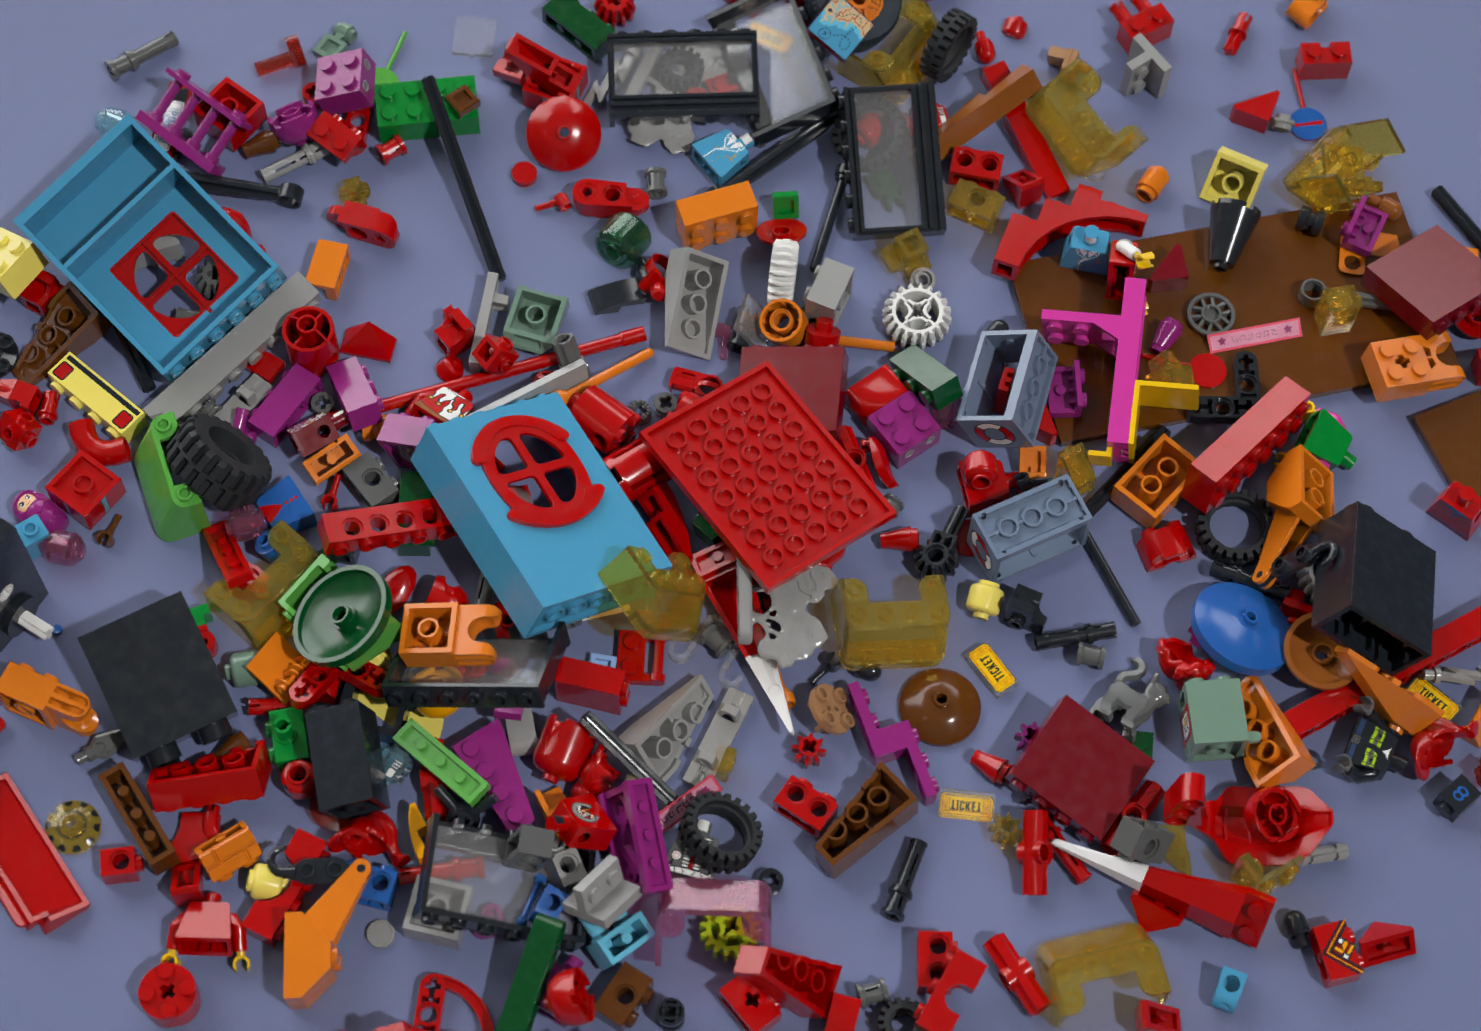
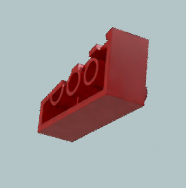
M265 740L256 741V747L242 750L241 746L230 748L231 753L215 757L213 753L204 755L193 764L186 760L152 769L146 785L155 813L163 811L174 812L178 809L190 807L202 808L205 805L217 803L224 805L245 799L252 801L264 797L272 771V764Z
M741 945L733 973L799 1017L827 1019L842 966L810 959L802 955H795L771 947Z

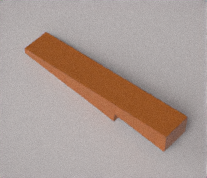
M1021 64L986 95L979 93L938 128L941 160L954 152L955 146L961 147L1041 90L1043 87L1034 70ZM914 148L906 157L917 174L916 152Z

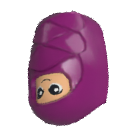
M22 490L12 501L11 510L18 524L35 514L39 516L50 534L44 541L51 542L57 540L69 526V518L65 512L52 500L39 492Z

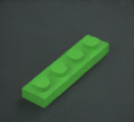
M412 718L393 736L392 739L470 807H473L491 788L487 781Z

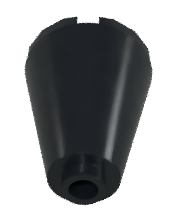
M1219 198L1218 203L1215 200L1212 201L1210 206L1209 263L1213 265L1214 270L1227 272L1229 269L1234 268L1260 221L1261 211L1254 206L1252 210L1246 207L1247 202L1233 198Z

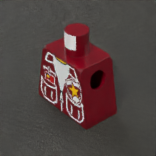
M343 410L331 416L323 411L286 429L285 432L297 454L304 458L340 438L337 430L350 423ZM324 425L325 431L319 435L318 428Z

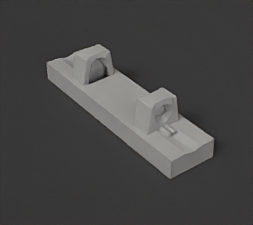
M488 272L471 353L484 336L490 334L494 311H508L509 296L498 294L500 287L498 273ZM470 353V374L481 372L482 367L480 363Z
M254 373L223 405V409L214 416L233 425L236 407L248 409L250 415L255 408L260 407L264 402L266 394L274 386ZM243 398L247 401L248 406L241 401Z
M729 686L682 779L683 784L693 788L710 774H713L716 778L754 702L753 696ZM722 716H729L733 718L734 722L722 718Z

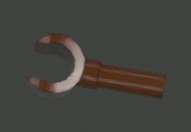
M120 514L115 515L107 530L97 533L96 542L99 545L102 543L103 538L109 537L106 546L108 548L114 546L115 538L113 534L122 518Z

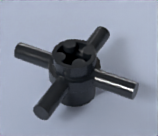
M442 784L433 789V792L449 810L446 822L451 823L456 818L465 819L467 817L469 821H465V826L477 829L481 821L480 814L499 802L498 796L495 793H491L473 807H470L462 799L456 802Z

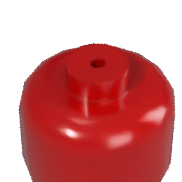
M1015 15L1005 19L1001 31L1005 36H1010L1017 40L1023 39L1028 30V24L1024 21L1023 17Z
M446 356L436 365L437 376L444 382L461 378L464 374L463 362L454 356Z

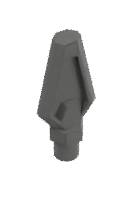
M120 729L95 735L90 746L82 748L83 751L74 755V758L78 765L87 761L92 762L96 758L108 760L126 745V741Z

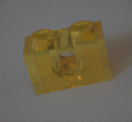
M960 178L947 201L946 215L992 234L1004 211L1006 197L997 191L982 188L973 181H966Z
M1354 284L1323 290L1314 312L1320 336L1350 332L1354 321L1357 320V314L1362 308V298L1359 293H1356Z

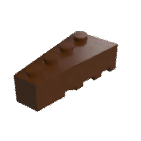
M880 761L872 776L866 779L858 794L853 800L849 801L845 806L844 812L838 819H835L814 846L816 862L833 880L914 817L918 813V798Z

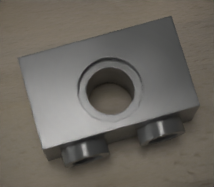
M366 452L342 468L345 481L367 508L399 502L400 484L394 476L388 477L384 472L386 468L378 457L374 459L369 452ZM371 481H379L375 486L368 485Z
M1124 815L1110 846L1118 850L1117 855L1126 861L1133 862L1135 859L1145 865H1149L1150 862L1162 864L1176 834L1157 822Z

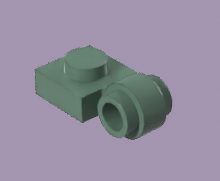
M346 22L337 23L334 27L333 35L326 33L313 49L314 56L320 58L346 52L348 50L347 44H353L358 36L355 27Z

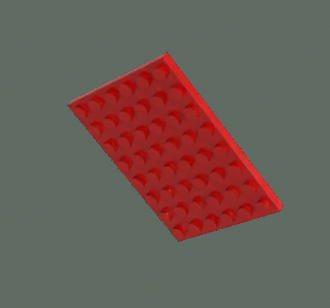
M768 360L639 433V439L766 594L894 519L897 514L892 505Z

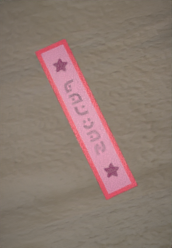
M1300 317L1208 334L1207 338L1210 354L1302 337L1303 333Z
M710 774L658 812L663 833L680 821L686 808L700 794L703 796L706 792H711L713 795L715 791L720 792L723 790L713 774Z

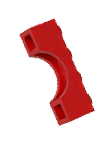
M300 828L297 829L287 849L284 851L291 865L304 859L331 858L327 845L328 842ZM292 880L288 889L279 897L267 901L255 900L242 922L246 928V934L275 948L278 941L282 942L284 940L285 912H300L303 907L302 900L307 892L310 893L315 885H304Z

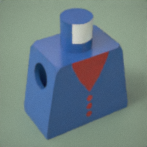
M289 475L256 500L260 515L254 519L261 520V525L256 529L258 523L254 519L251 520V523L250 521L248 522L250 528L252 527L256 531V536L270 529L282 538L317 525L313 510Z

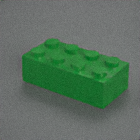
M475 76L436 78L435 80L455 135L479 134L478 108L460 119L445 101L447 95L464 84L477 96ZM422 80L375 84L377 121L381 143L393 139L395 134H398L403 141L441 137L426 97Z

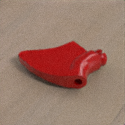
M207 805L206 812L203 813L185 812L181 814L178 833L171 843L181 860L179 864L199 861L193 849L222 833L220 829L221 807L219 805Z

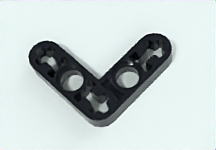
M1246 350L1240 351L1234 358L1232 364L1234 396H1199L1198 410H1200V413H1195V410L1184 409L1186 419L1194 423H1235L1247 412L1244 409L1245 406H1249V409L1261 399L1258 360L1254 353ZM1242 360H1246V363L1249 364L1247 374H1243L1244 365L1241 363ZM1249 382L1254 390L1245 392L1240 388V383ZM1208 405H1211V407H1210V412H1209L1210 414H1208V410H1209V409H1207ZM1217 405H1225L1228 407L1229 413L1221 415L1217 413L1215 407ZM1235 405L1237 406V408H1236V411H1238L1237 414H1234Z

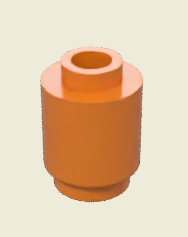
M1161 166L1148 167L1136 185L1135 195L1138 199L1145 203H1152L1153 200L1158 199L1170 181L1166 169Z

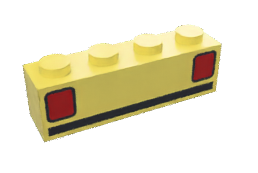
M71 352L47 372L51 380L50 387L57 394L59 393L60 396L62 394L66 395L69 398V403L76 410L80 411L83 409L87 413L88 419H93L96 426L101 424L106 428L105 431L110 438L125 437L127 442L130 443L149 424L145 413Z

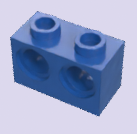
M352 858L351 861L346 859L343 860L347 864L351 865L358 858ZM387 865L371 866L372 875L357 904L391 912L400 883L398 872ZM384 881L388 883V887L385 890L377 891L374 889L375 885L379 882Z

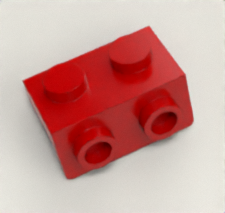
M324 110L312 124L306 135L346 164L359 147L364 150L366 149L367 144L363 140L364 134L354 126L351 129L344 125L346 123L344 119L336 113L330 115Z

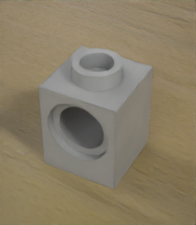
M565 846L558 847L554 858H551L544 865L551 885L561 891L575 887L587 876L576 848L566 850ZM560 862L568 866L569 873L561 870Z

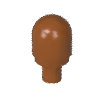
M1372 194L1367 202L1376 207L1377 210L1389 214L1387 220L1394 221L1402 215L1401 204L1390 197L1384 196L1381 199Z

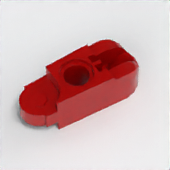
M582 179L574 185L572 190L575 208L584 216L632 219V216H640V214L645 213L650 206L648 194L642 191V189L627 187V183Z
M346 200L343 206H330L326 214L329 222L346 230L347 237L388 249L395 247L400 236L397 222L393 216L380 211L379 208Z

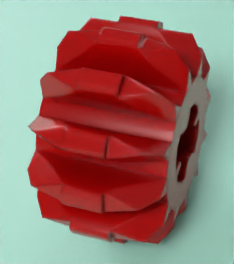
M596 0L594 10L600 20L604 23L612 24L615 29L617 24L624 27L626 21L632 22L636 5L634 0Z

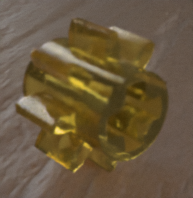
M360 176L342 180L343 186L339 189L342 203H345L347 200L367 205L366 199L371 195L368 183L360 181Z
M1010 812L1004 817L995 815L994 821L996 824H989L988 831L994 832L991 842L997 841L1001 844L1002 849L1010 843L1015 847L1017 845L1016 837H1022L1023 830L1017 829L1021 819L1015 820L1010 817ZM1001 828H1003L1004 830L1010 829V834L1008 831L1001 832Z

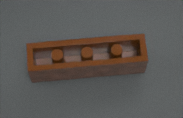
M123 761L98 775L156 876L181 862L179 856Z

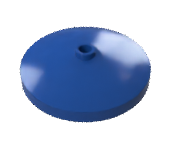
M1232 582L1213 584L1200 593L1191 608V626L1201 647L1215 661L1234 672L1249 676L1269 675L1283 667L1286 663L1283 654V643L1291 625L1288 623V619L1283 611L1270 598L1256 589Z

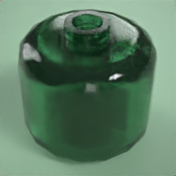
M619 212L613 215L597 233L595 238V246L599 255L611 266L619 269H628L634 266L649 249L652 242L648 226L642 219L629 212Z

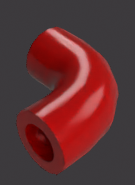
M80 419L69 423L70 438L77 453L82 449L105 467L132 462L131 450L125 437L108 441L102 440L96 432L93 419Z

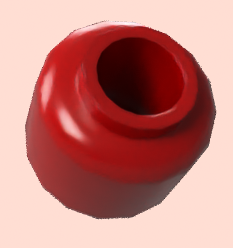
M976 450L969 453L963 460L965 482L977 490H985L992 486L998 479L996 457L985 450Z
M294 760L285 766L281 774V781L287 795L297 800H305L313 796L316 792L312 764L305 760Z

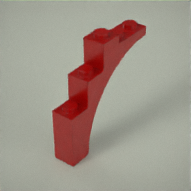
M1079 184L1070 206L1060 201L1046 198L1037 220L1025 215L1012 213L994 257L991 274L1015 281L1023 266L1034 254L1048 244L1067 237L1074 226L1087 227L1095 225L1102 231L1119 232L1142 237L1148 215L1138 210L1117 205L1114 202L1102 200L1103 191Z

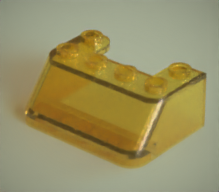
M1078 57L1028 101L1026 113L1073 175L1084 178L1118 166L1148 141V138L1140 128L1134 125L1124 127L1113 136L1088 103V100L1100 90L1101 78L1091 65Z
M282 519L268 534L270 546L280 556L244 591H241L238 587L229 590L226 581L219 580L204 592L209 609L257 652L260 651L276 631L286 641L293 635L294 624L282 614L285 609L278 601L319 557L312 545Z
M627 546L598 573L636 631L644 638L680 642L691 641L698 634L706 594L705 581L698 574H695L690 567L691 561L683 553L672 552L668 556L669 561L673 565L670 570L656 569L651 561V554L645 548Z
M928 575L920 581L918 586L920 601L873 603L869 601L868 589L864 582L856 578L839 579L829 599L838 655L842 666L851 671L938 666L946 655L950 622V608L944 575Z
M1125 923L1048 941L1040 945L1036 953L1037 966L1046 996L1051 1002L1049 1007L1056 1029L1062 1027L1066 1017L1077 1015L1083 1010L1085 995L1081 984L1135 972L1141 990L1147 995L1157 996L1160 1004L1165 1003L1172 992L1158 946L1144 928L1137 923Z

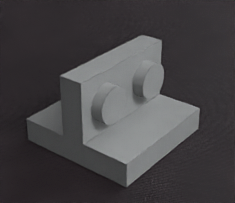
M1141 33L1132 39L1120 92L1126 98L1132 93H1139L1146 87L1158 99L1165 95L1172 66Z
M609 855L573 888V893L562 902L564 912L607 930L643 894L640 886L623 879L618 858Z

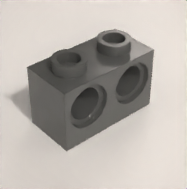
M522 824L506 840L503 866L536 873L551 858H554L556 854L557 841H554L555 831Z

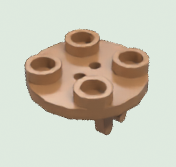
M820 684L810 692L807 705L818 723L814 727L815 733L823 732V734L829 733L835 736L843 735L855 725V719L847 702L848 696L844 689L840 687L834 688L828 684Z

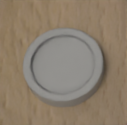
M386 920L374 921L367 929V939L375 948H386L395 939V929Z

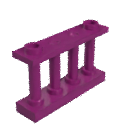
M167 67L165 72L172 76L174 81L155 110H151L149 113L140 109L135 118L208 173L222 176L226 168L219 164V156L238 127L251 131L253 126L246 121L248 117L237 109H234V111L230 110L190 80L192 76L181 68H178L176 71ZM184 85L193 94L175 122L168 126L163 122L165 119L163 115ZM203 99L212 107L192 138L186 139L182 136V128L200 100ZM219 113H222L230 119V122L212 150L205 153L200 149L202 146L200 143Z

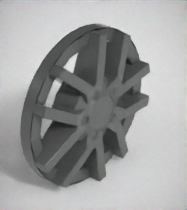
M1203 293L1191 300L1186 318L1196 334L1200 333L1207 338L1208 334L1229 331L1235 321V309L1232 303L1224 296L1217 293ZM1209 298L1210 304L1206 305L1204 299ZM1214 299H1218L1222 303L1215 305ZM1199 301L1201 307L1194 306V304ZM1225 306L1229 308V310L1221 311ZM1191 312L1200 313V315H1191ZM1231 315L1230 322L1224 317ZM1194 321H1200L1199 325L1197 326ZM1219 322L1225 325L1226 327L1223 329L1220 326ZM1203 324L1209 326L1207 331L1201 329ZM1214 327L1217 331L1212 332L1211 328Z

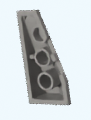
M698 674L630 725L619 737L664 782L678 769L681 763L679 758L684 748L689 747L692 741L690 736L696 724L701 723L714 698V694L703 675Z

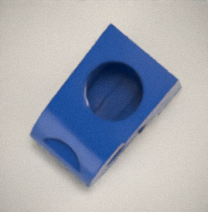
M549 883L543 885L538 895L539 897L527 917V921L533 924L539 912L557 918L563 909L562 902L569 895Z

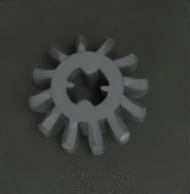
M205 260V267L197 266V275H195L194 281L197 284L198 292L204 294L205 298L210 300L217 294L219 274L215 261L213 260V262L209 263Z

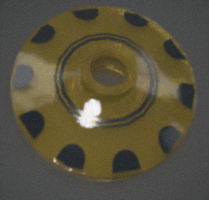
M78 800L67 801L58 805L49 814L45 824V833L56 850L70 855L79 854L91 848L98 840L102 829L101 818L96 809L90 804ZM71 820H75V826L72 828H68L67 823Z

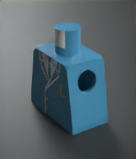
M725 129L692 144V159L714 184L722 186L749 165L748 149L753 147L755 143L749 133L736 138L730 130Z
M1095 225L1087 227L1074 226L1063 244L1059 266L1107 275L1111 253L1110 233L1099 230Z

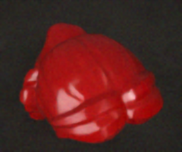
M1175 637L1160 638L1157 642L1156 651L1158 652L1160 668L1166 677L1173 680L1180 692L1184 683L1192 678H1203L1204 680L1211 678L1216 669L1215 665L1210 659L1202 660L1201 658H1195L1192 643L1184 642Z

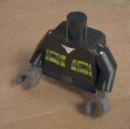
M1360 696L1359 700L1362 701L1363 705L1354 704L1353 710L1356 713H1363V717L1359 716L1354 724L1343 754L1334 756V759L1338 760L1339 764L1332 766L1333 772H1342L1343 775L1356 784L1382 780L1388 768L1403 774L1409 759L1394 753L1398 738L1394 736L1393 732L1374 709V700L1370 696Z

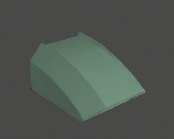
M519 284L503 329V336L511 340L515 348L537 354L544 353L552 348L551 341L561 330L570 306L568 297L548 294Z

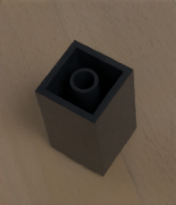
M345 699L340 702V705L332 707L321 705L315 707L314 711L305 713L319 811L340 821L390 809L376 712L356 699Z

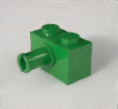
M293 707L269 711L270 721L265 722L267 737L273 740V747H269L271 764L276 763L279 772H282L285 766L294 760H305L312 764L304 711Z

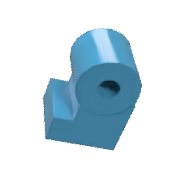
M1223 966L1220 969L1211 1006L1233 1014L1248 974Z

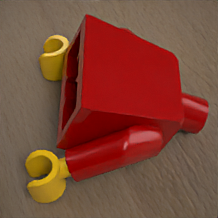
M209 892L206 894L204 902H190L186 911L182 912L169 925L166 944L168 953L161 958V963L168 962L171 958H174V964L181 965V959L176 955L177 950L178 955L233 957V952H236L237 957L233 960L234 970L238 973L237 963L241 960L247 962V971L250 970V961L245 956V951L248 950L246 928L243 926L238 914L231 912L230 904L222 902L220 894Z

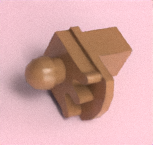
M1051 45L1047 54L1048 64L1061 67V81H1073L1077 70L1084 72L1089 69V63L1086 60H1080L1079 50Z

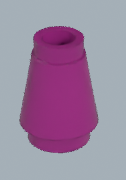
M1165 317L1164 320H1161L1149 350L1153 354L1162 357L1182 335V324L1171 317Z

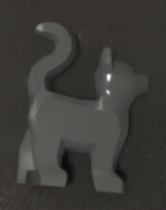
M1138 657L1130 660L1137 669L1135 671H1124L1115 677L1114 682L1108 685L1106 694L1098 699L1089 711L1102 722H1104L1105 718V721L1110 723L1113 719V712L1121 716V725L1124 726L1122 737L1132 743L1136 739V729L1149 720L1155 709L1169 705L1172 698L1167 693L1166 687L1159 682V673L1157 672L1148 683L1144 694L1135 691L1125 684L1126 681L1141 679L1148 671L1147 664Z

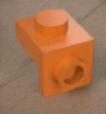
M1046 446L1019 447V473L1027 472L1030 479L1047 477Z

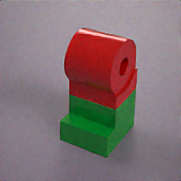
M205 603L190 608V611L212 658H214L219 649L214 635L209 632L207 623L214 620L208 604Z

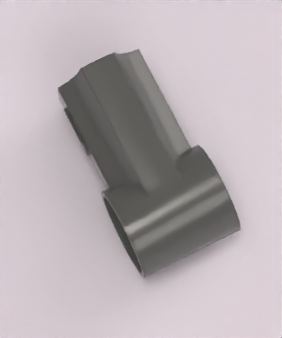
M571 332L560 333L554 336L551 343L559 366H557L558 370L581 358L585 361ZM586 362L587 372H588V377H589V376H591V372H590L589 366H588V364H587V362Z

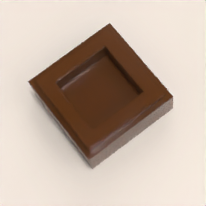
M466 84L445 97L446 103L460 119L481 106L480 100Z

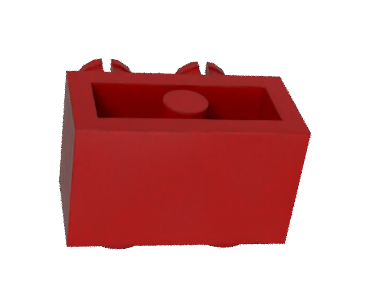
M1129 0L1139 12L1134 16L1129 13L1122 1H1117V3L1115 2L1110 6L1109 12L1112 13L1119 23L1116 39L1128 56L1132 39L1139 33L1152 46L1171 36L1175 20L1162 2L1152 6L1148 0Z

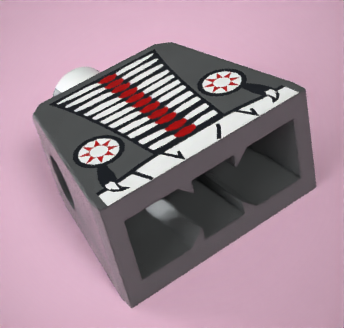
M697 819L698 829L702 836L712 846L719 848V839L709 836L712 823ZM677 836L667 856L672 880L714 890L716 878L714 867L707 871L704 869L705 864L703 862L699 866L695 864L696 857L689 858L686 855L689 848L682 849L680 845L682 840H679Z

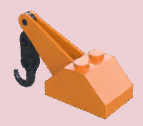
M1300 444L1287 451L1267 481L1266 499L1272 508H1276L1259 562L1252 576L1253 582L1262 589L1270 588L1276 579H1287L1301 569L1312 566L1317 556L1330 550L1329 555L1321 563L1322 567L1331 564L1337 556V545L1330 540L1321 541L1313 545H1302L1310 533L1318 536L1319 523L1335 514L1334 473Z
M281 845L272 849L268 854L267 867L273 875L279 878H288L304 885L333 884L306 914L303 912H285L283 998L290 1009H309L337 980V971H342V954H339V949L336 946L372 875V867L366 859H357L350 865L341 858L304 859L289 867H279L275 862V858L279 852L287 849L286 845Z

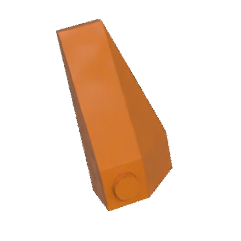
M1336 646L1334 649L1364 695L1370 696L1374 700V709L1388 723V727L1393 733L1399 736L1403 733L1414 736L1417 732H1420L1440 718L1445 712L1417 691L1413 693L1406 688H1400L1399 686L1402 682L1397 678L1383 672L1379 674L1380 668L1352 649Z
M1248 675L1240 681L1248 732L1258 731L1261 733L1262 738L1259 743L1247 744L1245 748L1246 757H1244L1245 767L1258 789L1294 782L1314 768L1316 764L1305 744L1258 676Z

